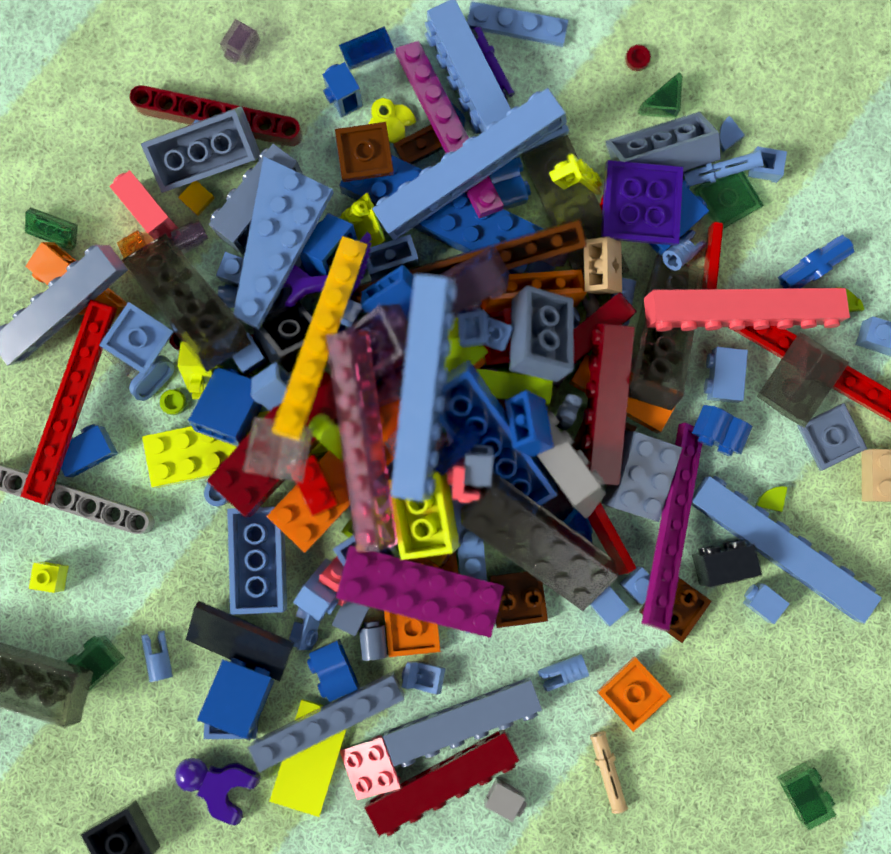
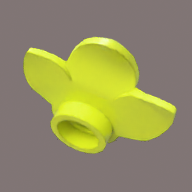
M380 98L372 104V118L368 124L386 122L389 142L394 144L405 138L404 126L415 124L416 118L413 112L405 105H394L391 100ZM381 106H385L388 109L387 115L380 114L379 108Z

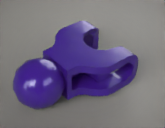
M198 758L183 760L176 767L175 781L182 790L189 792L199 790L196 796L205 800L210 815L217 820L234 826L240 824L243 812L229 800V790L237 786L253 789L261 780L257 772L240 763H231L220 768L210 765L208 770L206 764Z

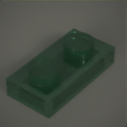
M31 207L25 212L26 234L48 242H55L57 245L69 250L76 247L77 224Z

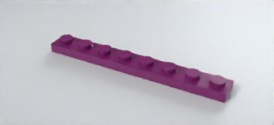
M419 40L396 47L395 54L445 153L457 151L469 137ZM489 176L466 191L479 218L503 209L504 205Z
M688 423L678 425L675 445L682 447V451L662 511L641 623L661 631H669L702 449V443L698 442L699 437L692 433L695 426Z

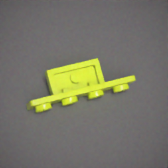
M573 154L568 156L569 160L558 163L554 167L555 170L549 172L552 181L564 190L580 182L595 195L602 194L599 187L603 186L599 174L594 172L588 163H584L582 158L578 159Z

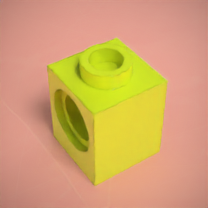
M50 562L33 563L28 589L51 593L64 591L69 566Z

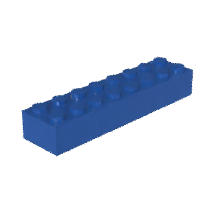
M391 155L394 175L348 182L341 180L339 186L342 194L356 201L365 193H368L375 207L381 198L385 196L390 197L398 191V188L403 183L413 181L419 177L422 169ZM466 192L413 227L463 253L543 229L504 209L479 218ZM529 264L502 272L506 274L525 273Z

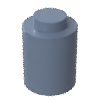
M379 621L364 622V627L359 628L362 660L369 661L387 658L385 625H379Z

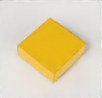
M198 181L192 182L178 197L197 216L215 199Z

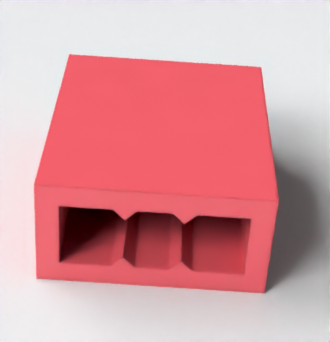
M130 170L119 174L114 179V183L109 186L145 231L160 246L180 230Z

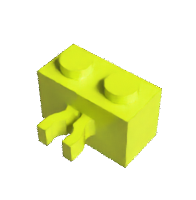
M212 343L180 344L177 366L187 389L192 393V399H200L214 370L217 367L224 369V367L220 366L219 354L215 353Z

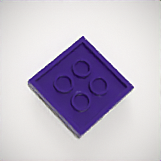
M607 160L605 163L601 237H610L618 241L678 245L684 167Z

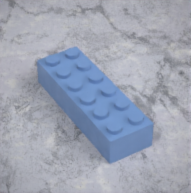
M449 0L427 10L425 26L428 32L425 33L430 47L435 46L438 52L436 58L442 69L446 68L449 73L447 80L453 91L457 89L460 95L458 102L462 111H468L471 117L469 123L474 134L479 133L480 135L490 123L499 122L506 117L511 108L457 1Z

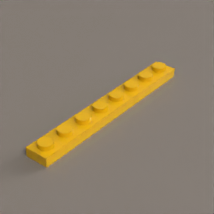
M344 236L341 238L273 426L272 432L274 434L296 441L300 440L368 244Z

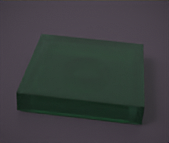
M744 172L718 178L714 183L710 181L704 182L694 188L696 195L706 202L707 209L709 210L708 215L711 220L723 223V230L764 206Z

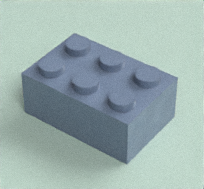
M526 286L511 300V326L513 327V332L511 334L510 370L558 382L573 370V299Z
M625 430L619 485L607 484L606 494L601 504L659 522L682 447L638 432Z

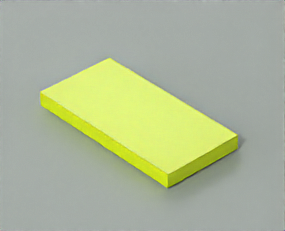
M301 699L295 720L324 705ZM347 729L283 760L269 802L319 817Z

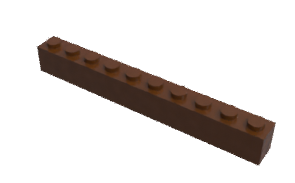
M578 218L408 269V271L414 277L416 274L450 278L454 280V285L587 247V241L581 219ZM384 277L358 285L351 300L361 304L362 291Z

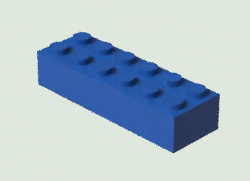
M467 360L448 372L447 382L442 386L441 396H444L445 403L442 413H439V422L464 456L466 444L493 446L491 486L487 487L512 521L557 496L556 481L537 455L531 457L513 449L508 414L471 362Z

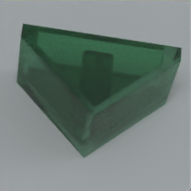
M680 72L641 104L638 110L640 116L677 117L681 109L683 75Z

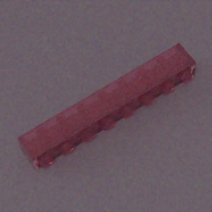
M368 330L326 335L356 548L357 552L380 551L397 545L398 542Z

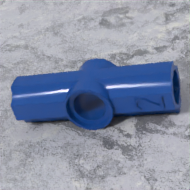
M843 234L838 236L823 248H818L799 261L800 263L778 277L780 285L783 289H795L804 287L812 280L814 282L832 270L834 265L855 252L854 245Z

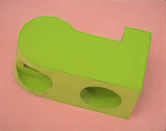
M325 414L316 416L310 422L309 431L342 462L361 443L343 426L340 428Z

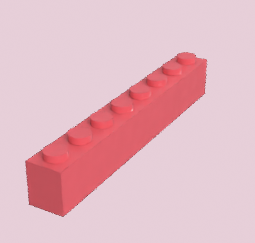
M846 288L653 290L644 297L647 328H656L657 331H669L681 327L682 331L695 330L697 327H705L709 331L718 330L722 327H730V330H740L746 326H753L756 330L766 329L770 326H777L778 329H788L793 327V325H801L802 329L813 328L817 325H824V328H835L840 326V322L850 318Z

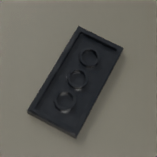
M199 600L194 606L186 636L187 641L227 659L235 658L246 663L245 667L255 670V667L270 672L269 677L279 682L284 674L294 646V642Z

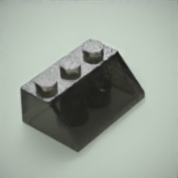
M799 332L757 397L783 416L805 428L850 362L809 336Z

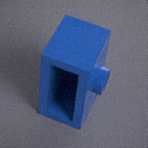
M346 63L334 64L327 68L325 73L322 74L326 87L323 92L328 102L334 104L341 118L361 108L363 102L360 88Z

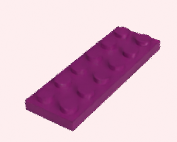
M349 545L335 598L491 638L504 586Z

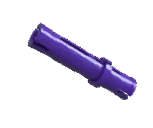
M474 28L478 36L476 41L507 100L504 89L510 98L514 96L515 91L512 89L494 55L495 49L487 42L482 28Z

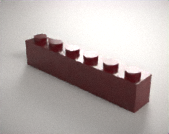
M595 324V329L591 333L593 353L588 362L591 374L590 382L586 386L588 405L583 415L586 426L585 434L581 438V448L589 461L585 466L590 472L596 470L605 482L604 484L619 485L635 327Z
M499 730L400 783V789L382 793L368 800L365 803L364 809L378 836L380 837L385 833L387 836H390L401 829L400 825L408 821L412 824L423 818L424 812L433 809V811L441 809L450 798L465 796L470 792L469 788L479 783L480 786L489 783L493 780V775L500 771L507 773L517 766L516 763L519 762L518 755L505 730Z

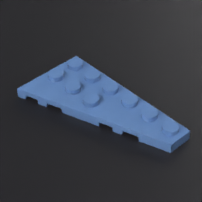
M263 157L233 314L236 319L258 330L334 194L332 188L266 157Z

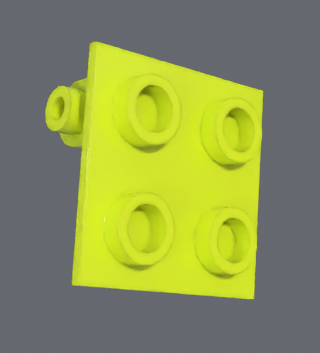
M365 193L338 218L353 224L358 241L361 240L366 232L371 234L370 243L371 247L383 243L385 238L377 216L372 210L374 205L369 194Z

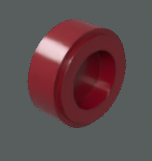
M639 44L631 46L625 56L627 67L633 71L646 69L651 60L648 48Z

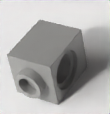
M498 778L495 779L484 799L486 808L511 822L514 821L516 816L520 817L527 803L524 801L525 796L522 791Z

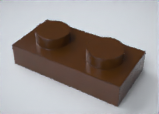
M431 124L393 144L399 158L412 165L443 149Z

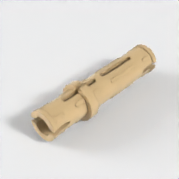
M606 732L593 733L590 735V739L596 754L594 760L595 764L600 768L611 811L613 814L625 812L628 806L626 805L614 761L616 758L610 751Z

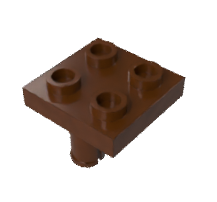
M541 569L489 576L491 583L504 586L495 620L496 628L548 622Z
M678 577L669 631L665 632L680 643H683L712 601L680 577ZM645 603L638 611L642 615L644 612Z

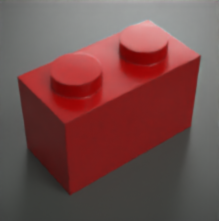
M313 455L289 467L312 517H316L339 506L317 457Z

